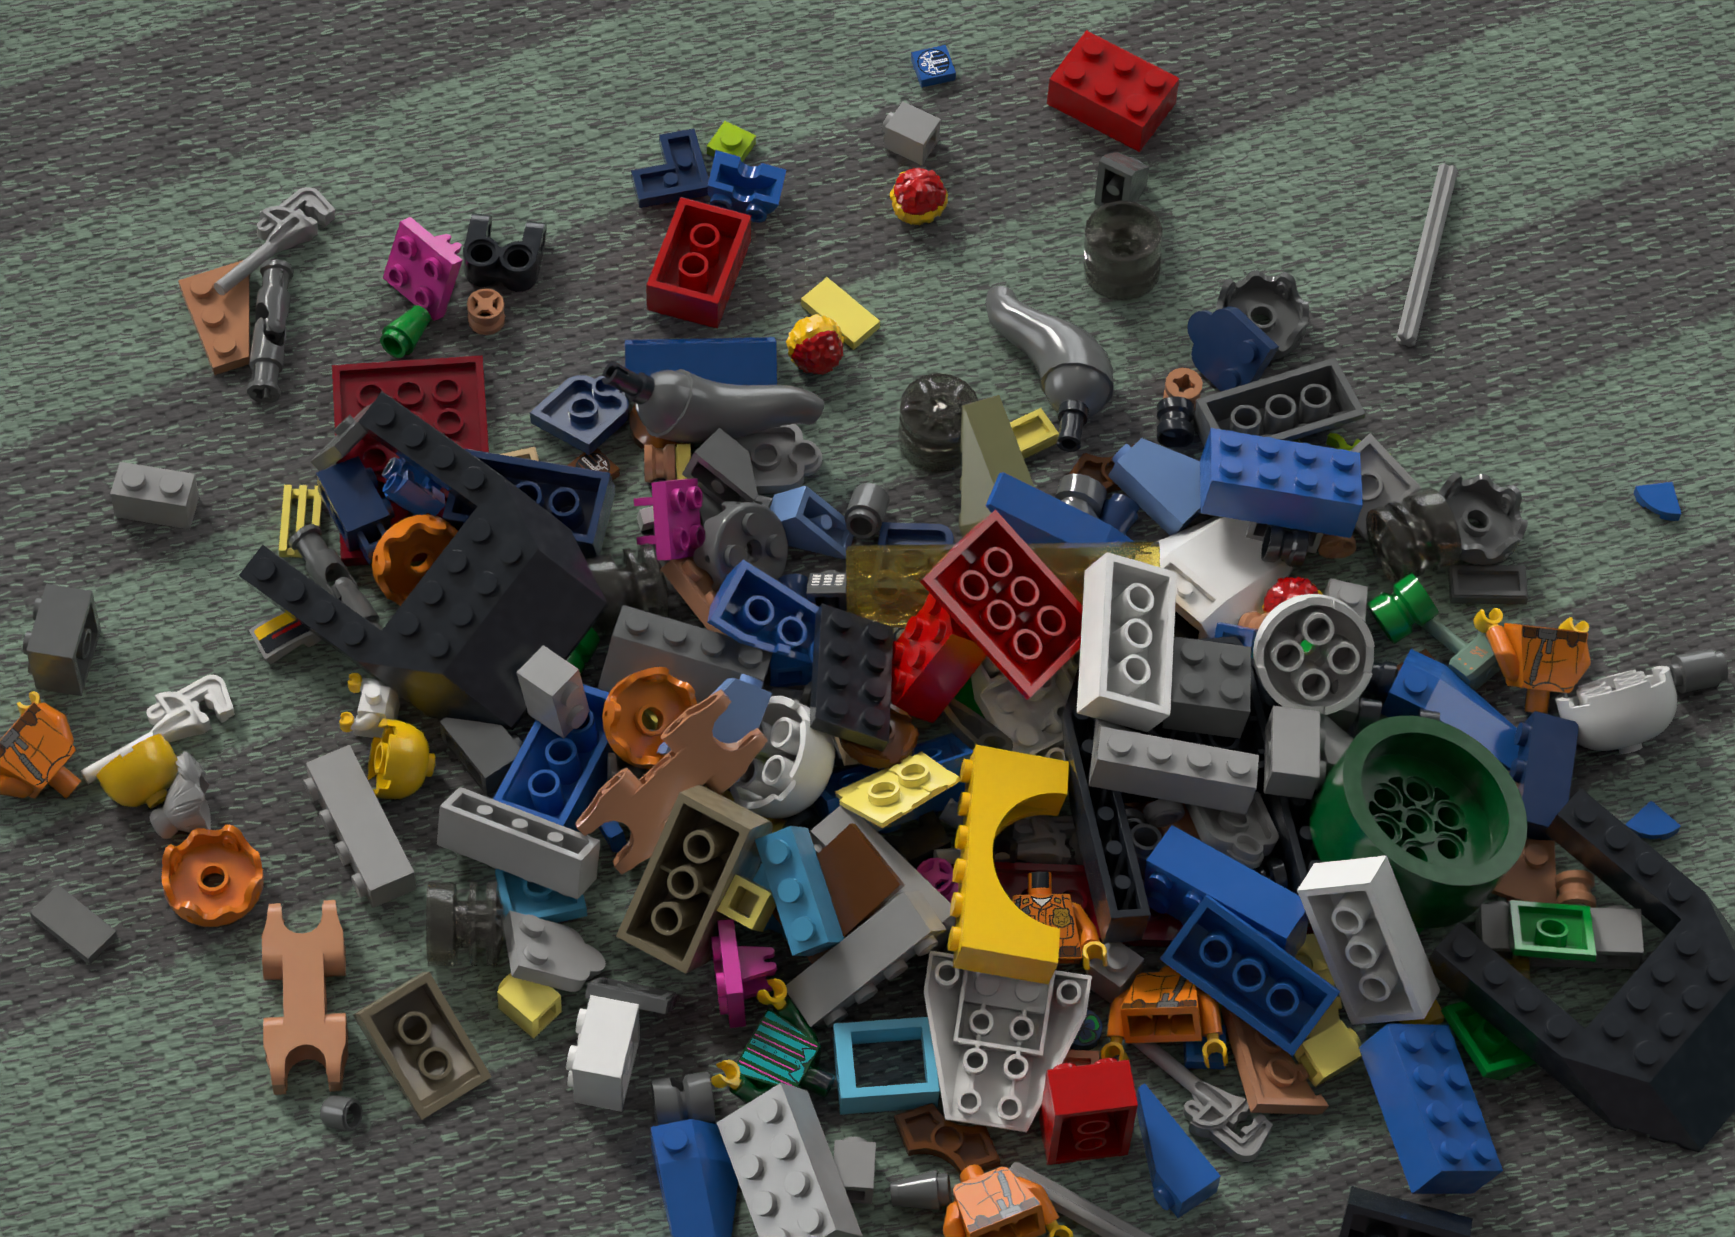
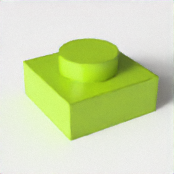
M724 121L708 143L707 154L714 157L716 150L739 156L743 162L756 144V135Z

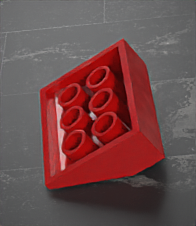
M996 510L968 532L920 581L1027 700L1080 649L1082 604Z

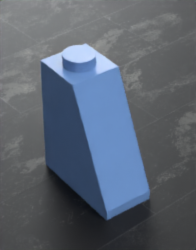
M1143 438L1133 447L1125 444L1113 456L1112 461L1115 465L1108 477L1170 536L1182 531L1201 513L1200 461Z
M741 674L740 679L727 678L712 693L714 694L722 689L731 701L728 708L714 723L712 732L716 739L724 743L737 742L750 731L759 728L772 695L771 692L761 689L764 682ZM663 742L659 746L657 753L665 756L671 749Z

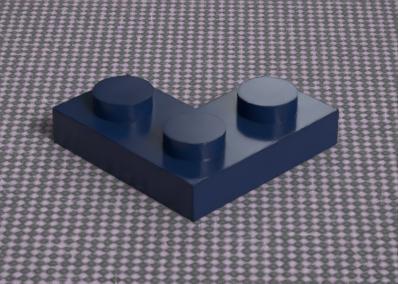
M694 128L659 135V145L665 164L631 170V180L639 208L676 202L680 200V197L692 199L708 196L709 178Z

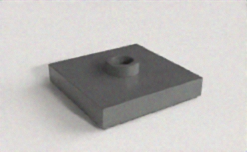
M372 404L361 410L354 418L349 415L333 430L337 435L310 461L319 471L328 468L346 456L367 434L358 421Z
M602 976L587 984L585 998L589 999L590 995L639 1004V1014L641 1009L666 1014L675 1008L678 996L674 991Z

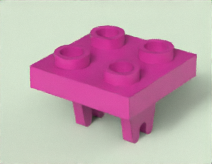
M409 217L399 223L383 279L414 305L425 308L429 312L431 319L435 321L442 318L446 313L463 261L457 256L462 244L458 242L449 244L451 240V235L449 234L434 237L413 218Z
M698 478L652 482V497L634 498V506L653 505L655 535L636 537L637 545L656 544L657 560L692 557L694 551L701 547L705 541V530L700 520L703 495L700 487H698Z
M734 920L717 921L719 936L711 937L720 1015L728 1014L730 1028L745 1027L744 1000L757 996L759 990L773 991V988L768 985L765 978L775 975L777 965L774 962H765L764 960L773 958L775 950L772 947L737 946Z

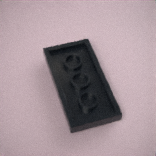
M821 604L815 617L810 728L883 752L889 743L894 627Z

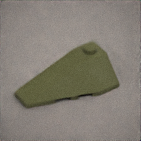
M999 395L962 406L961 513H959V530L962 538L991 514L986 507V503L999 473L1004 472L1034 487Z

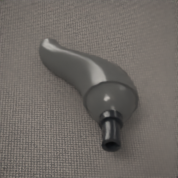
M995 286L987 291L985 302L989 323L1034 363L1040 375L1041 389L1046 395L1048 403L1058 413L1060 429L1057 446L1066 452L1079 450L1081 447L1082 429L1087 423L1088 418L1099 412L1113 397V367L1107 352L1089 332L1074 323L1028 306L1019 301L1014 291L1008 287Z
M616 361L610 362L602 374L604 376L602 378L604 384L626 393L628 399L635 402L637 414L649 435L678 443L703 444L719 428L733 439H739L785 425H810L819 419L824 409V401L821 397L813 392L788 385L725 384L703 379L682 369L676 371L663 370L649 376L642 372L637 374Z

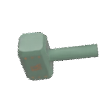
M1435 618L1420 626L1456 654L1450 659L1448 668L1474 691L1501 670L1486 637V633H1481L1467 644Z

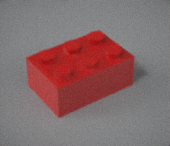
M1086 30L1049 78L1047 104L1140 152L1176 104L1180 78Z
M680 197L646 284L647 310L718 329L751 242V215Z
M931 594L928 595L925 605L918 614L909 619L900 637L893 641L892 704L907 712L908 715L934 723L987 655Z
M1103 1058L1094 1064L1077 1066L1074 1063H1063L1047 1070L1039 1117L1047 1165L1128 1155L1138 1108L1129 1060L1118 1061L1115 1058Z

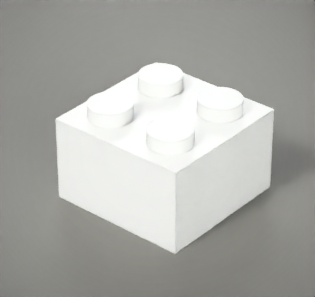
M590 995L587 1009L579 1010L576 1023V1033H579L577 1046L571 1045L566 1064V1069L570 1070L567 1086L573 1088L575 1103L622 1112L640 1040L639 1004Z

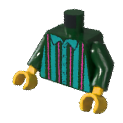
M776 978L767 980L768 985L773 988V998L763 989L758 991L757 999L765 1005L773 1004V1011L767 1009L737 1063L728 1059L716 1064L719 1069L724 1071L726 1077L721 1074L713 1076L711 1078L712 1085L716 1088L729 1086V1091L746 1104L779 1083L803 1090L807 1089L825 1098L834 1083L835 1075L817 1067L821 1058V1045L818 1043V1037L789 998H785L787 988L784 982Z

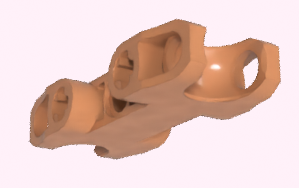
M722 689L710 695L702 702L686 709L666 728L661 735V739L671 751L643 777L638 779L628 768L621 770L598 790L593 801L576 821L577 829L584 836L591 834L599 826L609 821L622 822L631 830L630 839L612 861L614 867L621 874L631 870L644 860L651 858L679 792L705 784L708 789L722 794L745 774L750 763L767 743L766 736L759 728L750 731L742 739L733 743L720 742L713 736L712 730L715 721L731 703L729 697Z
M336 900L324 901V904H322L321 922L317 928L303 934L294 933L284 925L281 903L269 904L266 924L262 934L264 981L283 979L284 1011L283 1017H266L263 1019V1047L271 1074L274 1095L286 1094L288 1089L287 1078L290 1069L299 1061L307 1059L316 1060L326 1068L330 1092L342 1091L344 1070L349 1057L346 1013L327 1014L326 977L346 976V946L344 933L338 919Z

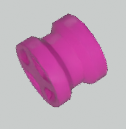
M930 858L923 861L917 867V871L935 889L938 884L944 882L945 884L936 890L951 903L954 892H958L959 884L952 881L953 868L951 864L941 858Z

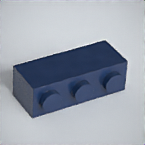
M1534 711L1524 723L1520 722L1517 727L1514 743L1519 746L1518 757L1513 760L1509 774L1514 780L1525 806L1527 837L1536 840L1554 841L1545 831L1569 801L1579 726L1575 721Z

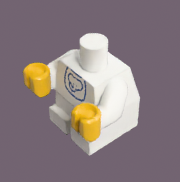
M359 673L349 674L348 688L352 693L361 691L362 695L356 719H354L353 714L350 712L341 713L340 728L343 732L353 730L356 736L381 738L384 728L377 726L383 718L397 720L400 708L399 697L391 687L386 686L383 682L371 678H362Z

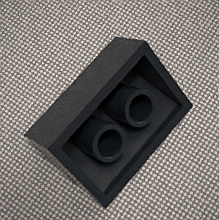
M1351 1186L1338 1237H1471L1473 1218Z

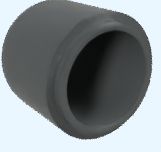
M333 1095L323 1102L320 1109L321 1120L329 1128L353 1131L362 1120L363 1110L361 1103L354 1098ZM348 1109L354 1116V1120L350 1124H347L346 1121Z

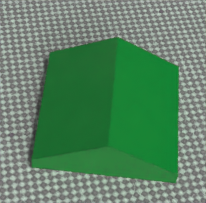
M1510 900L1509 948L1515 956L1595 962L1596 948L1590 906Z
M1463 1001L1444 1006L1441 1010L1483 1077L1501 1081L1536 1063L1466 1002Z

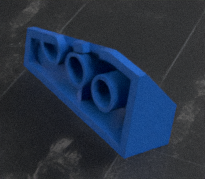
M1004 472L999 473L986 503L988 510L991 513L996 510L1082 606L1085 570L1107 552L1135 560L1140 545L1113 526Z
M743 559L723 581L710 605L707 623L740 644L813 664L815 617L819 607Z
M1410 649L1382 706L1381 714L1387 717L1417 716L1420 708L1440 712V722L1460 729L1476 739L1502 763L1506 770L1510 771L1513 760L1518 757L1519 746L1514 743L1517 728L1446 665Z
M688 1119L651 1127V1148L671 1237H732L738 1179L718 1125Z

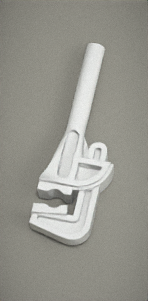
M207 675L177 692L167 691L155 695L157 703L150 706L146 712L149 723L155 725L149 733L82 769L80 772L86 783L90 784L97 780V773L112 759L120 754L124 757L133 751L132 746L153 735L162 734L166 741L173 742L190 736L201 735L211 730L210 720L205 713L201 712L198 703L204 699L206 706L215 711L216 717L221 723L227 721L235 713L224 680L217 675Z

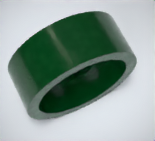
M1395 716L1379 720L1364 728L1354 738L1327 774L1323 784L1317 788L1312 800L1310 830L1321 862L1387 856L1414 926L1416 928H1440L1456 924L1472 915L1514 866L1525 846L1527 815L1521 794L1511 775L1502 763L1480 742L1460 729L1438 720L1419 716Z

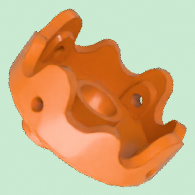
M429 514L415 515L399 521L384 533L373 553L372 570L378 587L387 599L394 601L400 606L458 532L450 522ZM419 553H427V558L423 564L416 567L411 566L414 556Z
M665 667L641 670L619 681L609 692L602 714L603 730L613 751L630 765L650 770L664 757V755L657 753L659 746L664 742L661 739L663 732L686 709L697 704L695 691L689 683L671 676L669 669ZM645 710H650L657 716L658 725L654 731L648 730L642 723V714Z
M225 825L220 830L196 828L190 832L187 839L180 845L174 846L170 844L165 848L162 859V885L165 898L171 909L191 924L203 927H219L231 924L249 913L260 898L264 882L259 852L250 846L237 827ZM212 873H218L224 877L222 884L217 887H207L202 882L207 875Z

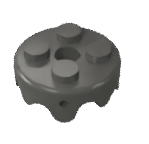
M1254 270L1236 283L1231 278L1224 282L1218 297L1216 310L1236 307L1252 322L1251 318L1255 315L1268 317L1271 321L1270 323L1256 325L1279 346L1272 360L1290 354L1300 345L1308 324L1309 303L1308 301H1303L1300 297L1296 281L1291 274L1283 272L1278 276H1268L1261 271Z
M1453 473L1439 490L1430 508L1429 522L1434 537L1448 553L1462 561L1477 565H1491L1504 561L1513 554L1522 540L1528 525V520L1522 519L1520 514L1522 500L1520 490L1514 485L1507 486L1506 488L1499 487L1486 474H1479L1472 479L1463 481L1460 473ZM1467 519L1478 520L1483 528L1473 527Z
M723 502L721 504L723 512L707 519L705 522V541L693 554L694 563L699 568L707 571L713 578L712 590L718 592L726 576L743 559L777 580L783 574L788 556V541L781 520L772 510L758 503ZM748 542L752 545V555L749 560L746 559L747 554L745 550Z

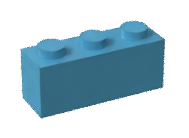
M789 826L755 839L792 956H812L835 947L844 939L808 828Z

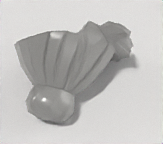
M187 751L177 756L175 763L178 766L179 774L167 792L164 806L153 810L149 816L155 832L163 839L172 838L179 830L188 833L196 828L211 830L210 809L205 800V793L210 784L205 780L206 772L203 770V766Z

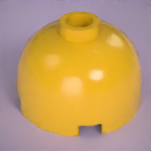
M383 718L377 726L384 728L381 738L373 737L368 761V780L376 775V789L372 790L377 798L402 799L415 793L422 786L426 776H432L435 768V754L429 753L428 741L420 730L409 723Z
M162 734L153 735L132 746L133 751L124 757L121 754L118 755L97 773L96 777L100 781L101 787L113 801L128 807H138L147 804L150 809L165 801L167 789L176 779L178 766L175 763L177 757L171 745Z

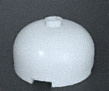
M1321 594L1300 595L1276 606L1261 623L1253 647L1254 666L1263 687L1281 706L1319 711L1320 714L1324 713V715L1347 707L1365 690L1372 677L1371 671L1374 662L1375 645L1366 623L1347 604L1336 598ZM1304 640L1313 644L1308 652H1304L1300 645ZM1338 679L1337 692L1332 694L1330 687Z
M1656 666L1652 668L1653 674L1646 676L1643 671L1636 672V670L1622 672L1577 686L1579 689L1576 690V696L1568 698L1567 693L1559 694L1555 700L1560 718L1575 721L1578 724L1577 743L1585 748L1597 751L1619 749L1620 754L1640 750L1643 748L1642 742L1662 733L1674 718L1677 708V693L1670 668L1667 666Z
M772 696L759 726V730L766 736L768 741L750 763L745 774L729 788L734 798L733 802L762 817L781 819L804 811L819 798L832 774L835 748L832 735L810 728L809 707L785 696Z

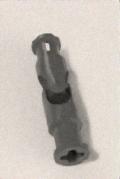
M279 259L266 260L260 266L263 281L262 288L257 292L256 324L253 332L249 363L252 370V380L246 390L249 398L258 402H274L279 399L281 394L278 378L284 366L287 334L285 324L291 301L288 284L289 280L293 277L294 270L291 264Z
M309 524L293 534L289 540V545L293 550L299 551L306 562L305 568L313 581L382 630L383 628L379 624V615L363 593L359 591L358 585L336 551L328 548L321 537L322 530L320 527ZM336 581L335 584L330 588L327 582Z

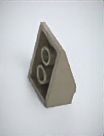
M422 972L353 1014L371 1047L420 1120H423L491 1078L489 1071L430 972Z

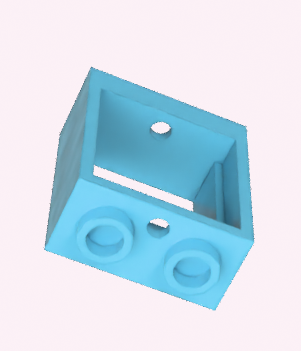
M928 1017L833 1024V1049L840 1115L909 1110L930 1103H934L938 1107L939 1093L941 1092ZM921 1039L926 1083L856 1088L852 1044Z

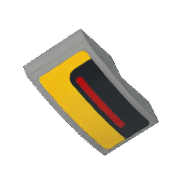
M283 611L270 616L249 629L261 654L270 664L278 661L301 644L311 647L322 640Z

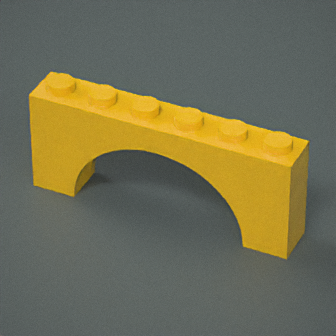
M975 745L970 760H963L960 770V782L966 784L965 792L960 794L957 815L963 816V825L958 826L955 838V849H961L960 859L957 858L955 861L952 881L959 884L958 892H954L950 907V916L956 917V927H951L948 938V951H954L953 968L1049 984L1058 965L1060 929L1045 925L1031 918L1010 900L995 872L993 842L1003 829L1020 819L1037 815L1058 816L1067 796L1069 761Z

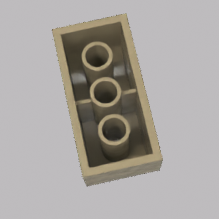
M702 785L679 792L616 937L685 974L706 964L713 957L711 937L719 936L717 921L731 919L718 912L717 909L735 874L753 880L761 862L755 839L771 834L773 823Z

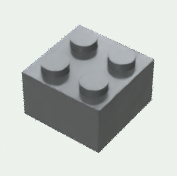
M46 584L42 598L37 597L34 603L33 620L35 623L33 629L26 632L23 640V654L28 656V673L32 674L36 689L82 696L101 632L93 592Z
M1174 637L1170 716L1162 721V728L1241 738L1250 714L1251 647Z

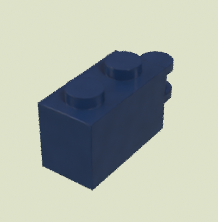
M359 456L316 472L318 492L349 552L360 548L368 564H372L376 545L384 533L391 528L390 519L395 518V514L389 499L386 496L381 498L376 490L379 488V483L371 467L365 469Z

